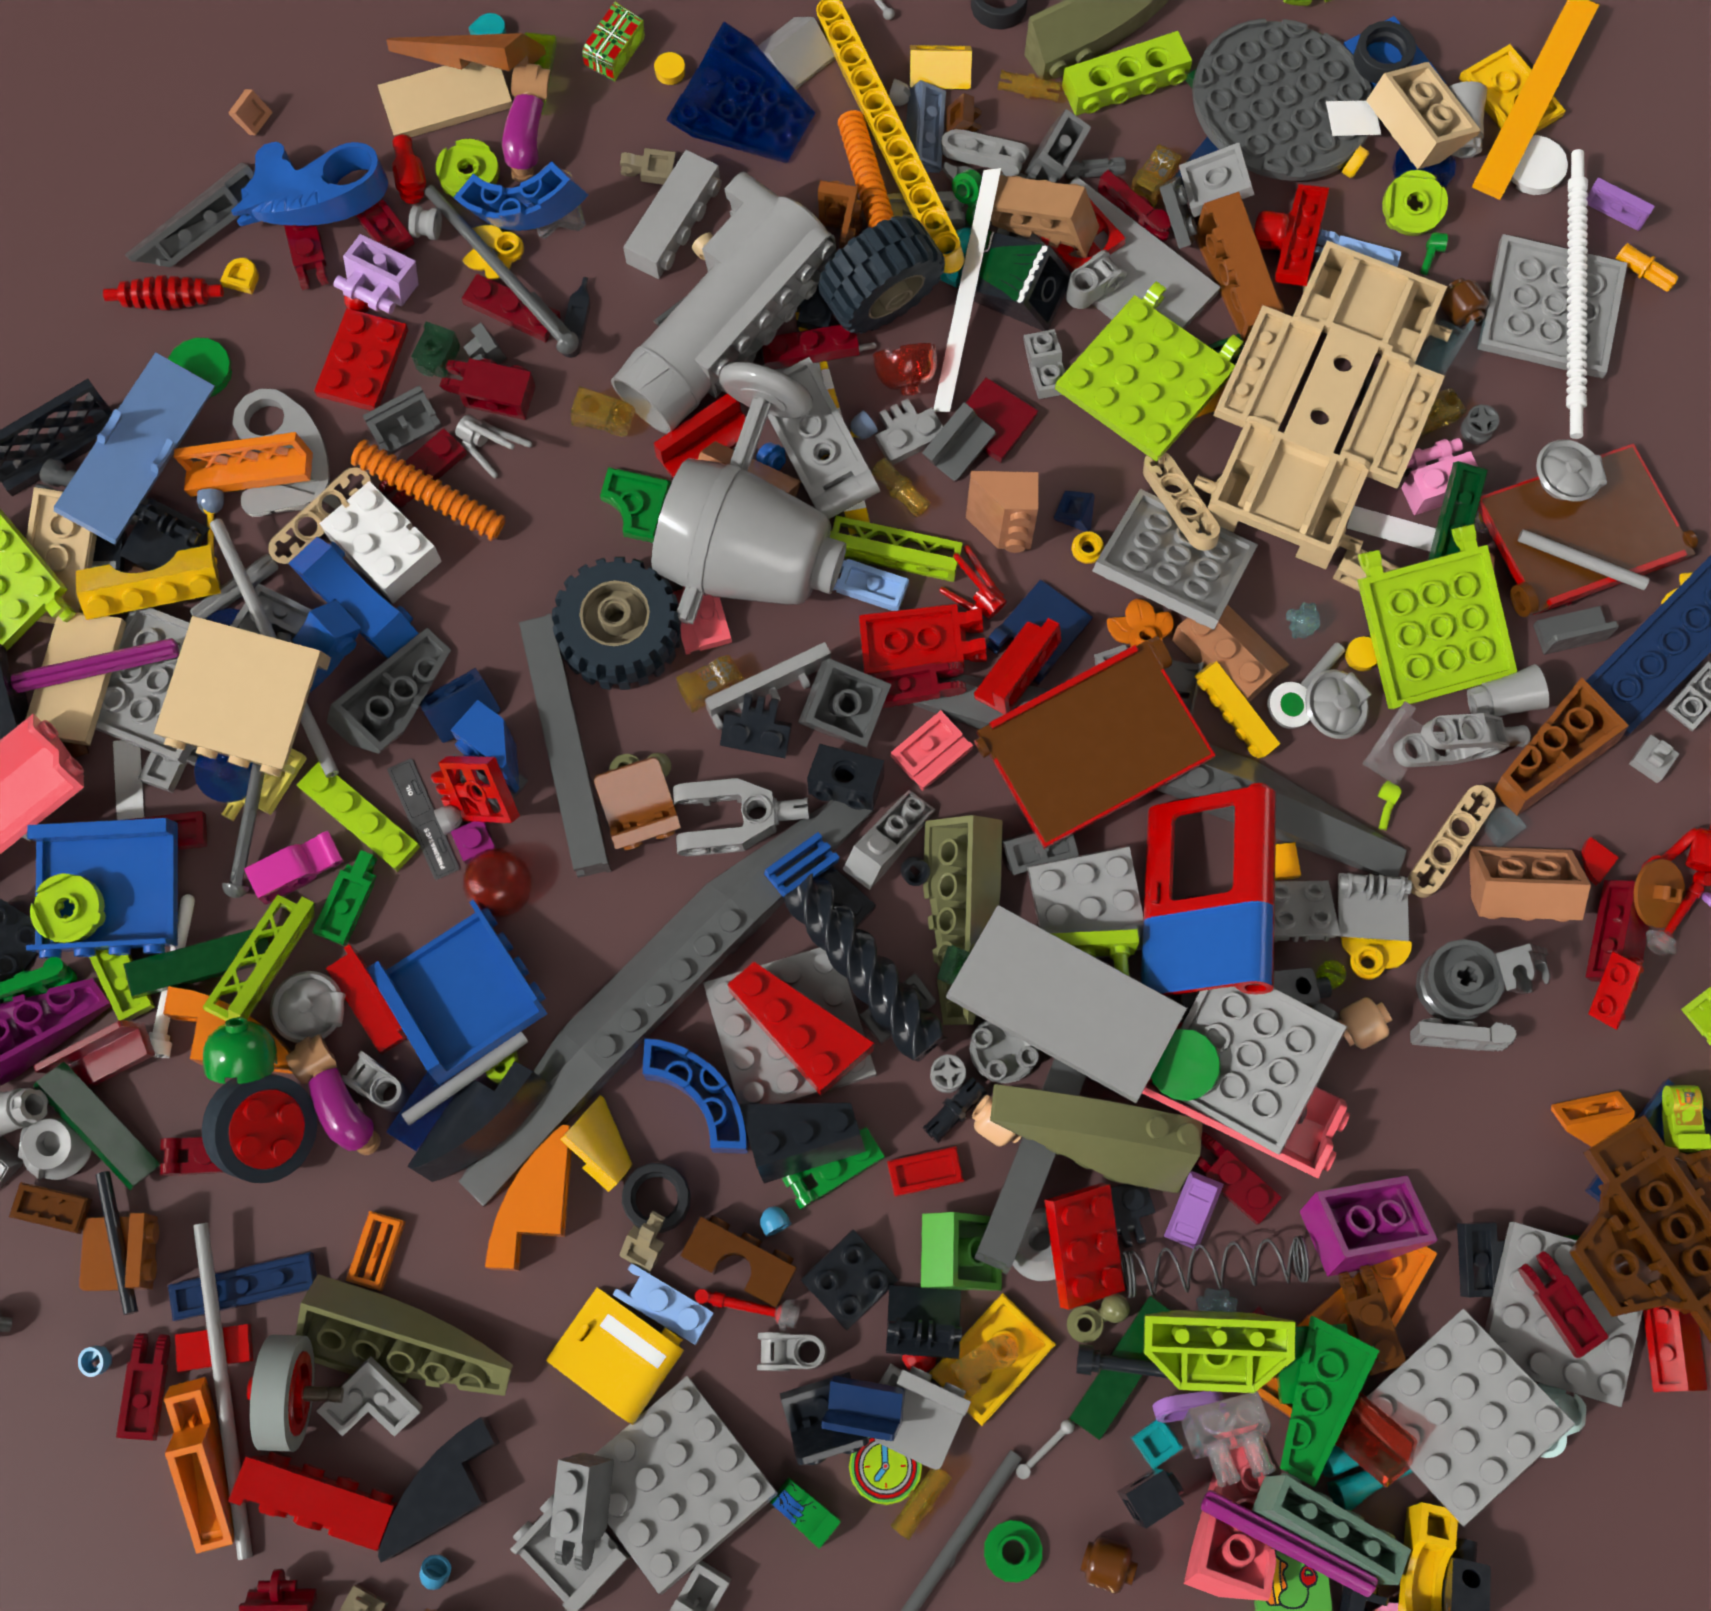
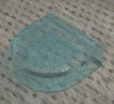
M1506 807L1493 809L1483 823L1486 835L1496 847H1502L1527 827L1519 816Z

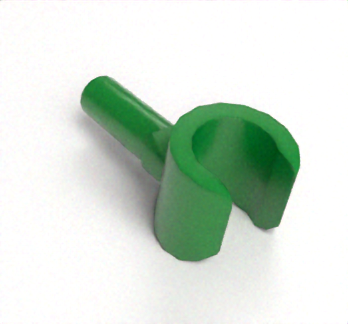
M1437 232L1431 234L1426 243L1427 252L1420 270L1421 275L1428 274L1435 252H1445L1448 234Z

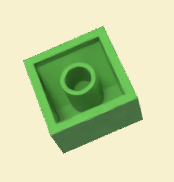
M959 1212L922 1214L921 1287L945 1290L1002 1291V1270L974 1259L991 1216Z

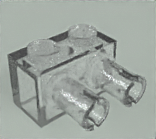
M1258 1391L1188 1410L1181 1425L1193 1458L1198 1459L1208 1456L1218 1487H1226V1481H1228L1229 1485H1232L1241 1480L1230 1453L1232 1449L1243 1447L1254 1478L1261 1477L1260 1472L1263 1473V1476H1266L1276 1470L1264 1442V1438L1271 1428V1423Z

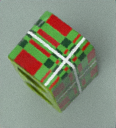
M617 2L613 3L583 47L584 65L615 81L644 40L643 19Z

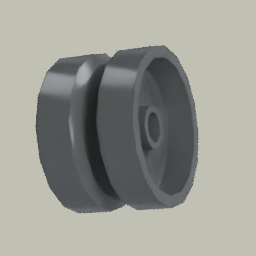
M1461 939L1448 942L1424 960L1417 972L1415 987L1419 1001L1429 1014L1443 1020V1022L1457 1024L1458 1022L1472 1021L1497 1004L1504 992L1505 983L1494 952L1477 941Z

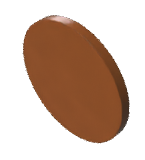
M1656 859L1648 862L1640 870L1636 878L1634 904L1640 919L1646 925L1653 928H1666L1686 896L1685 882L1680 870L1674 863L1664 859Z

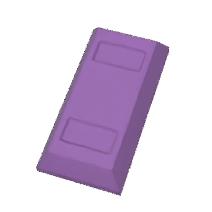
M1191 1170L1164 1237L1192 1249L1199 1245L1224 1184Z

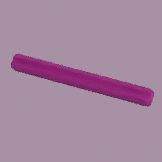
M173 638L21 671L11 675V685L16 692L20 693L168 660L179 656V647Z
M1209 1490L1204 1495L1201 1502L1202 1511L1366 1597H1370L1374 1593L1378 1581L1375 1575L1212 1490Z

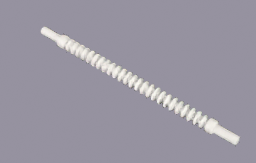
M1581 149L1574 150L1571 153V178L1568 181V199L1570 201L1568 202L1569 217L1567 219L1569 223L1567 227L1569 231L1567 235L1569 239L1567 243L1569 247L1567 251L1569 255L1567 259L1569 263L1567 266L1569 271L1567 274L1569 279L1567 282L1569 287L1567 290L1569 295L1567 298V303L1569 304L1567 306V311L1569 312L1567 314V319L1569 320L1567 323L1569 328L1567 331L1569 336L1567 339V344H1569L1567 347V352L1569 353L1567 360L1569 362L1566 366L1569 370L1566 374L1569 379L1566 383L1569 387L1566 391L1569 395L1566 397V406L1570 409V437L1573 439L1583 437V408L1587 406V395L1585 394L1587 387L1584 385L1587 383L1585 378L1587 375V370H1585L1587 367V362L1585 361L1587 359V354L1585 353L1587 345L1585 344L1588 341L1585 336L1587 334L1585 327L1588 324L1585 320L1588 316L1585 312L1588 308L1587 304H1585L1588 300L1586 296L1588 292L1586 288L1588 284L1586 280L1588 276L1586 272L1588 268L1586 264L1588 260L1586 256L1588 252L1586 248L1588 244L1586 240L1588 236L1586 232L1588 228L1586 224L1588 221L1586 216L1588 213L1586 208L1588 205L1586 200L1588 197L1586 192L1588 190V179L1584 177L1585 152Z

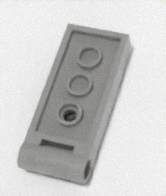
M810 357L781 371L802 384L813 398V406L806 416L782 418L768 414V418L816 510L830 519L881 492ZM824 455H830L828 459L821 460Z

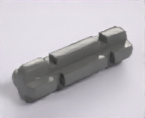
M1125 158L1082 160V163L1072 161L1065 172V176L1067 179H1074L1076 176L1079 178L1080 176L1083 178L1099 177L1107 170L1114 175H1121L1126 171Z

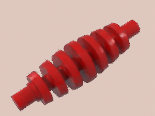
M157 275L156 279L153 276L145 277L143 281L140 278L133 279L131 284L128 280L121 281L117 288L103 289V298L106 302L119 301L122 307L131 308L134 305L137 309H144L146 306L149 310H157L159 307L161 311H169L171 306L173 309H181L183 302L186 307L195 306L196 301L198 305H205L208 303L209 298L224 296L222 284L208 285L203 278H196L195 282L191 277H183L182 281L178 276H170L168 279L166 275Z

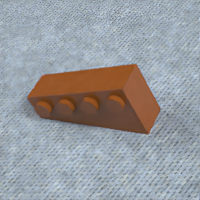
M1581 677L1529 744L1526 745L1501 776L1493 792L1517 817L1617 744L1629 725Z

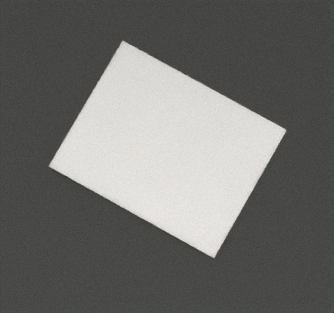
M1326 101L1332 136L1381 135L1378 117L1367 101Z

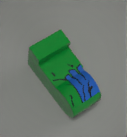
M789 1477L777 1490L778 1495L770 1501L775 1508L792 1522L791 1524L819 1549L842 1521Z

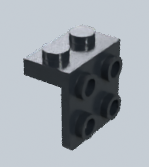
M850 1372L837 1375L840 1377L851 1378ZM833 1377L779 1393L791 1433L796 1460L799 1465H817L825 1461L826 1458L837 1454H852L870 1442L869 1437L821 1428L822 1419L828 1410L830 1381Z

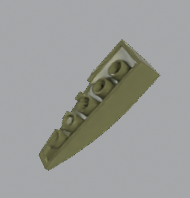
M1064 0L1029 17L1024 55L1042 83L1052 78H1059L1064 75V68L1093 59L1123 41L1143 26L1169 0Z
M970 815L925 821L924 861L930 868V875L923 884L925 899H930L932 915L928 917L929 930H934L937 945V948L932 949L934 963L940 966L941 972L937 985L943 1025H973L976 1014L947 999L946 995L996 907L999 905L1002 856V820Z
M998 1084L994 1085L991 1122L1027 1140H1034L1046 1146V1149L1076 1161V1164L1086 1169L1091 1168L1103 1174L1104 1178L1112 1182L1178 1193L1200 1156L1203 1123L1192 1117L1106 1100Z
M319 1274L300 1304L295 1336H307L310 1339L314 1363L353 1374L371 1356L400 1383H406L407 1379L411 1378L425 1380L426 1386L440 1388L442 1384L450 1383L456 1384L458 1389L463 1391L505 1396L513 1364L463 1331L418 1308L388 1296Z

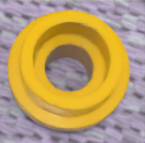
M1083 532L1074 538L1071 550L1073 556L1079 562L1092 564L1097 561L1105 547L1099 535L1094 532ZM1089 545L1093 548V552H1084L1082 547Z

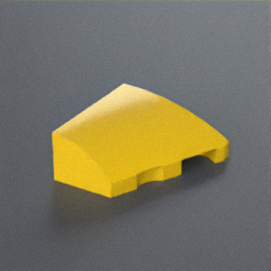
M601 1095L560 1139L586 1163L582 1168L608 1192L619 1183L633 1165L607 1103Z

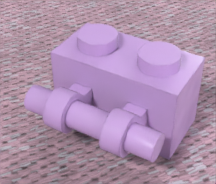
M362 234L357 237L343 255L347 279L338 275L334 280V287L342 290L343 295L351 299L358 298L368 303L369 308L375 311L382 310L388 314L394 311L396 304L403 306L419 285L415 260Z

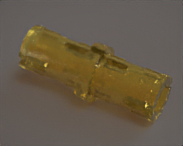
M1001 69L1000 79L1010 80L1012 83L999 81L997 90L1024 94V98L1027 99L1033 96L1057 103L1059 94L1048 92L1047 89L1060 91L1061 82L1034 78L1035 74L1031 73L1025 76Z
M886 458L877 462L871 473L890 491L889 495L893 499H898L915 517L922 515L930 506V501L916 490L908 476L904 477Z
M930 1468L916 1490H911L907 1495L909 1500L890 1526L901 1536L910 1540L927 1513L931 1514L936 1508L934 1503L953 1477L942 1468L937 1470Z

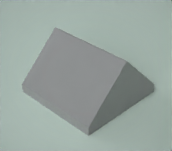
M794 17L750 52V57L790 95L835 60L833 51L814 17Z

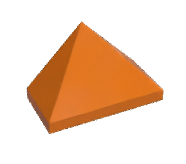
M1619 1090L1551 1105V1111L1564 1129L1591 1147L1626 1126L1635 1115V1111Z

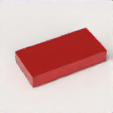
M956 1146L887 1161L894 1197L964 1183Z
M251 1324L223 1327L227 1365L253 1361ZM207 1330L175 1335L177 1372L212 1367Z

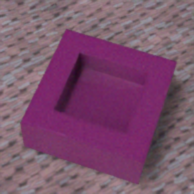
M473 821L451 831V835L465 865L497 851L484 822Z

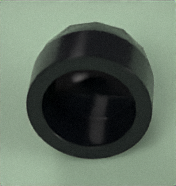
M913 856L908 857L901 864L900 872L903 879L909 885L920 886L928 880L930 868L923 859ZM912 866L920 871L916 876L909 870Z

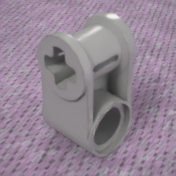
M1101 250L1088 262L1071 273L1066 300L1072 307L1077 309L1089 307L1105 294L1114 291L1125 280L1127 272L1123 268L1119 269L1109 258L1110 253L1107 250ZM1078 287H1084L1086 290L1079 289Z
M363 1051L358 1053L359 1059L348 1074L341 1076L346 1085L389 1112L400 1111L409 1102L410 1093L406 1085L387 1072L385 1067ZM396 1086L397 1093L395 1097L390 1101H384L383 1094L388 1087Z
M773 1332L758 1333V1339L761 1340V1363L757 1365V1371L811 1370L820 1367L826 1360V1345L816 1336ZM807 1342H815L820 1350L819 1357L812 1363H806L800 1355L802 1346Z

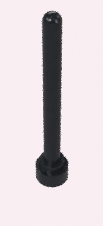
M1079 1344L1076 1374L1091 1375V1372L1099 1373V1369L1168 1378L1152 1361L1103 1355L1101 1350H1094L1093 1345Z

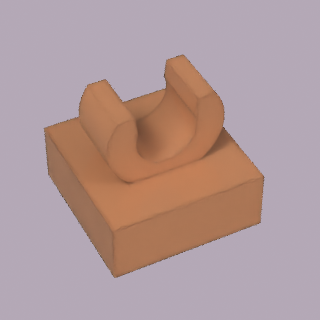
M245 89L228 113L249 135H256L273 112L253 90Z

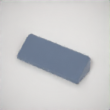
M920 80L910 89L911 95L907 105L906 132L926 172L939 173L942 165L941 140L944 132L946 90Z

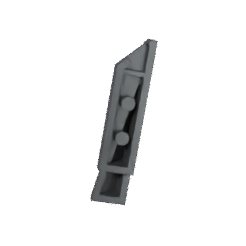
M244 163L238 164L128 251L125 256L132 262L137 261L172 267L238 217L234 216L231 210L243 200L241 189H244L253 178V171Z

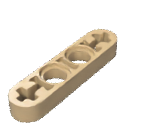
M1166 452L1158 462L1146 456L1143 475L1189 543L1194 548L1203 551L1216 547L1220 526L1174 459ZM1175 485L1181 488V491L1171 493L1165 487ZM1189 507L1195 509L1197 513L1186 515L1180 510Z
M357 467L348 468L342 472L272 537L268 544V551L272 559L282 564L289 563L316 537H320L324 530L319 523L330 515V513L325 512L322 508L324 497L331 494L336 495L340 499L341 505L345 508L349 507L350 505L347 503L346 498L342 493L334 489L335 486L340 484L341 488L344 489L350 483L347 478L349 474L354 476L361 474L363 476L361 484L364 486L367 482H371L368 473ZM353 488L347 494L352 496L359 489ZM304 517H311L317 523L316 532L310 536L302 535L298 530V522ZM292 528L295 535L305 541V543L299 547L295 541L289 547V550L292 552L290 556L286 557V555L282 554L278 557L275 554L278 549L275 543L279 540L282 543L287 542L291 536L286 534V532Z
M1476 785L1471 787L1462 796L1408 876V880L1412 882L1411 893L1419 898H1426L1440 888L1496 804V797L1491 789L1484 785ZM1479 795L1483 798V805L1471 815L1467 811L1472 807L1474 799ZM1455 820L1464 821L1469 827L1468 835H1456L1452 830V822ZM1435 847H1446L1451 853L1450 862H1439L1434 856ZM1431 867L1436 871L1428 880L1430 885L1422 888L1418 885L1420 883L1419 877H1422Z

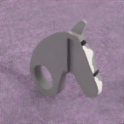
M258 389L245 395L234 409L232 424L240 440L262 437L263 435H256L250 432L249 423L253 414L260 408L267 406L282 409L284 412L282 425L272 434L264 436L296 432L313 452L310 481L245 490L241 495V506L246 514L252 517H262L280 512L301 511L330 482L329 459L320 432L306 410L277 389ZM292 445L282 446L285 448H294ZM333 494L325 496L322 500L335 510L341 505L337 496Z

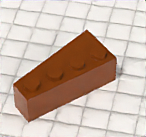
M1236 192L1203 204L1197 225L1198 234L1195 235V239L1215 283L1221 287L1219 292L1238 333L1245 342L1263 305L1284 313V306L1276 295L1240 193Z

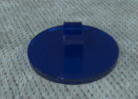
M218 754L216 759L199 755L195 763L194 775L198 787L207 797L222 803L237 802L246 798L253 763H250L248 768L229 763V756Z

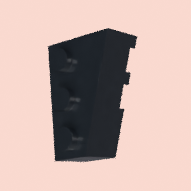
M851 1103L739 1104L756 1167L764 1184L866 1152Z

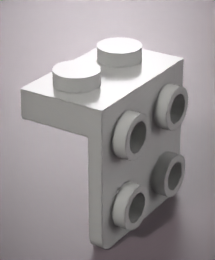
M912 1366L910 1372L901 1371L895 1385L896 1387L906 1388L903 1422L894 1441L875 1439V1441L929 1468L937 1470L943 1465L963 1416L966 1415L971 1401L964 1399L966 1391L947 1382L944 1388L930 1383L932 1375Z

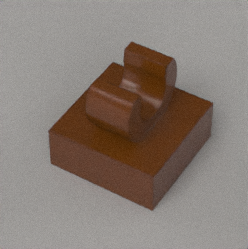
M963 93L947 107L946 132L961 129L976 133L981 129V125L974 122L982 114L979 108L974 107V96Z

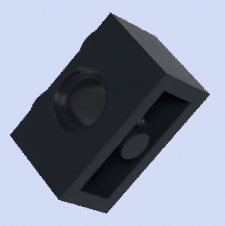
M819 744L807 777L808 794L822 801L833 800L845 803L852 809L873 811L884 779V760ZM841 778L851 779L849 782H840L838 780Z
M1151 1469L1117 1491L1135 1523L1146 1529L1184 1505L1180 1497L1184 1493L1180 1482L1172 1472L1168 1473L1162 1469Z

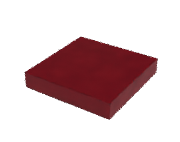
M985 377L966 402L979 418L995 430L996 435L983 449V452L1002 463L1038 415V410Z

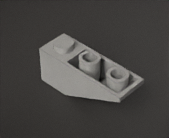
M908 790L854 845L843 870L870 890L901 855L923 827L925 821L934 813L935 808Z

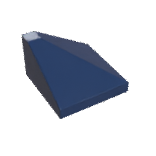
M1065 490L1054 519L1084 532H1090L1094 494Z

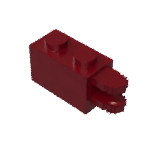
M469 358L468 363L448 360L445 369L449 373L463 377V379L458 380L445 377L442 378L439 387L446 392L460 395L464 407L526 420L536 387L530 371L517 365L511 367L498 365L496 362L485 358L480 360Z

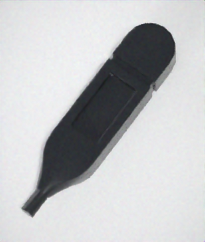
M583 277L581 286L570 296L564 325L571 332H575L579 339L576 351L571 354H563L568 358L576 357L581 351L590 311L587 277Z

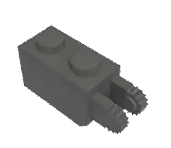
M1065 109L1049 128L1025 170L1027 173L1025 179L1048 180L1057 183L1069 168L1091 126Z
M579 1453L558 1460L550 1537L556 1538L554 1559L557 1564L567 1566L573 1557V1549L575 1547V1568L586 1571L591 1566L595 1539L601 1538L607 1529L614 1459Z

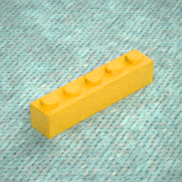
M1217 661L1208 664L1194 676L1197 679V685L1210 696V702L1223 713V719L1234 727L1236 736L1247 744V749L1252 756L1257 758L1265 757L1280 745L1279 741Z

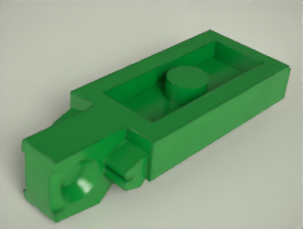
M360 850L353 866L347 864L344 870L340 869L312 930L313 934L342 946H347L375 885L374 882L377 876L372 874L378 859L373 854Z

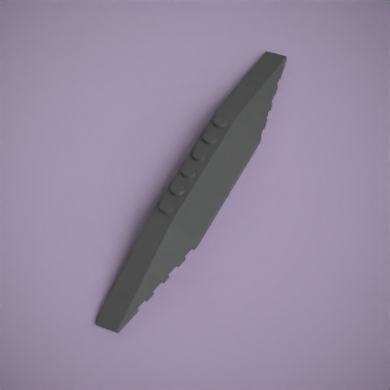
M961 674L950 678L938 677L939 683L958 680L965 682L967 690L962 695L952 697L941 696L939 699L911 703L936 714L941 710L948 718L977 729L985 727L989 722L1004 715L975 699L974 692L985 678ZM1028 686L1012 710L1051 689ZM1211 744L1209 745L1216 755L1215 758L1156 789L1183 800L1246 788L1253 783H1264L1275 790L1277 794L1276 839L1287 843L1295 842L1296 846L1377 876L1398 877L1407 851L1259 762ZM1235 806L1203 811L1235 823Z
M830 800L809 814V819L800 820L707 883L561 1029L533 1071L551 1084L552 1087L534 1111L511 1135L485 1156L469 1165L459 1180L462 1186L485 1207L520 1171L534 1151L555 1130L562 1125H566L635 1055L634 1051L644 1042L645 1038L647 1039L730 953L733 955L785 902L783 896L764 875L765 869L817 832L822 835L823 842H827L831 846L830 850L834 852L874 812V809L873 811L867 809L856 810L848 807L845 803ZM815 846L775 875L777 877L818 848ZM822 855L784 882L783 885L785 887L789 886L824 861L826 857Z

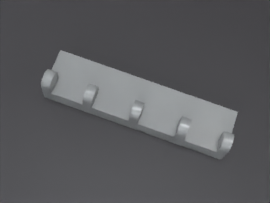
M821 643L706 698V709L716 729H722L723 722L720 717L727 710L734 711L740 708L742 712L745 693L753 694V701L757 700L759 695L765 696L768 694L771 698L781 701L777 690L799 680L804 689L810 687L806 676L818 671L822 661L831 659V652L826 643Z

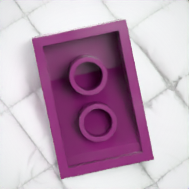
M1408 1175L1318 1191L1299 1211L1327 1277L1338 1275L1345 1271L1348 1273L1359 1271L1361 1266L1367 1264L1373 1266L1434 1244L1438 1240Z

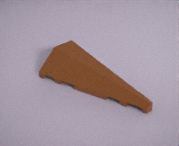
M523 33L386 39L388 49L391 52L461 70L469 63L475 62L510 71L517 64L522 66L534 64L546 54L545 46Z

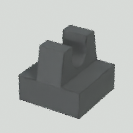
M481 322L471 329L475 337L464 346L471 359H491L498 365L507 359L492 334Z

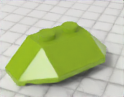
M1174 1310L1145 1314L1144 1354L1179 1390L1255 1393L1285 1366L1287 1367L1295 1360V1321L1241 1312Z

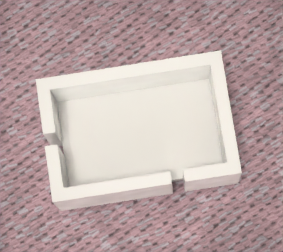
M370 481L347 500L350 505L349 507L345 508L343 505H340L319 523L328 539L335 542L345 552L346 557L392 604L442 562L435 546L416 527H413L411 522Z

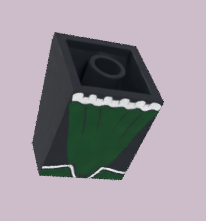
M988 231L973 302L1039 330L1047 331L1066 294L1071 272L1049 245Z

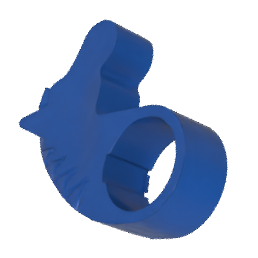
M271 142L263 145L255 155L254 176L247 183L246 187L241 189L243 200L231 212L234 216L242 215L237 221L239 226H246L260 221L290 226L328 224L353 217L375 205L387 191L388 178L375 150L364 143L351 142L339 145L305 167L295 170L284 146L279 142ZM369 170L361 179L353 183L337 185L344 176L351 172Z

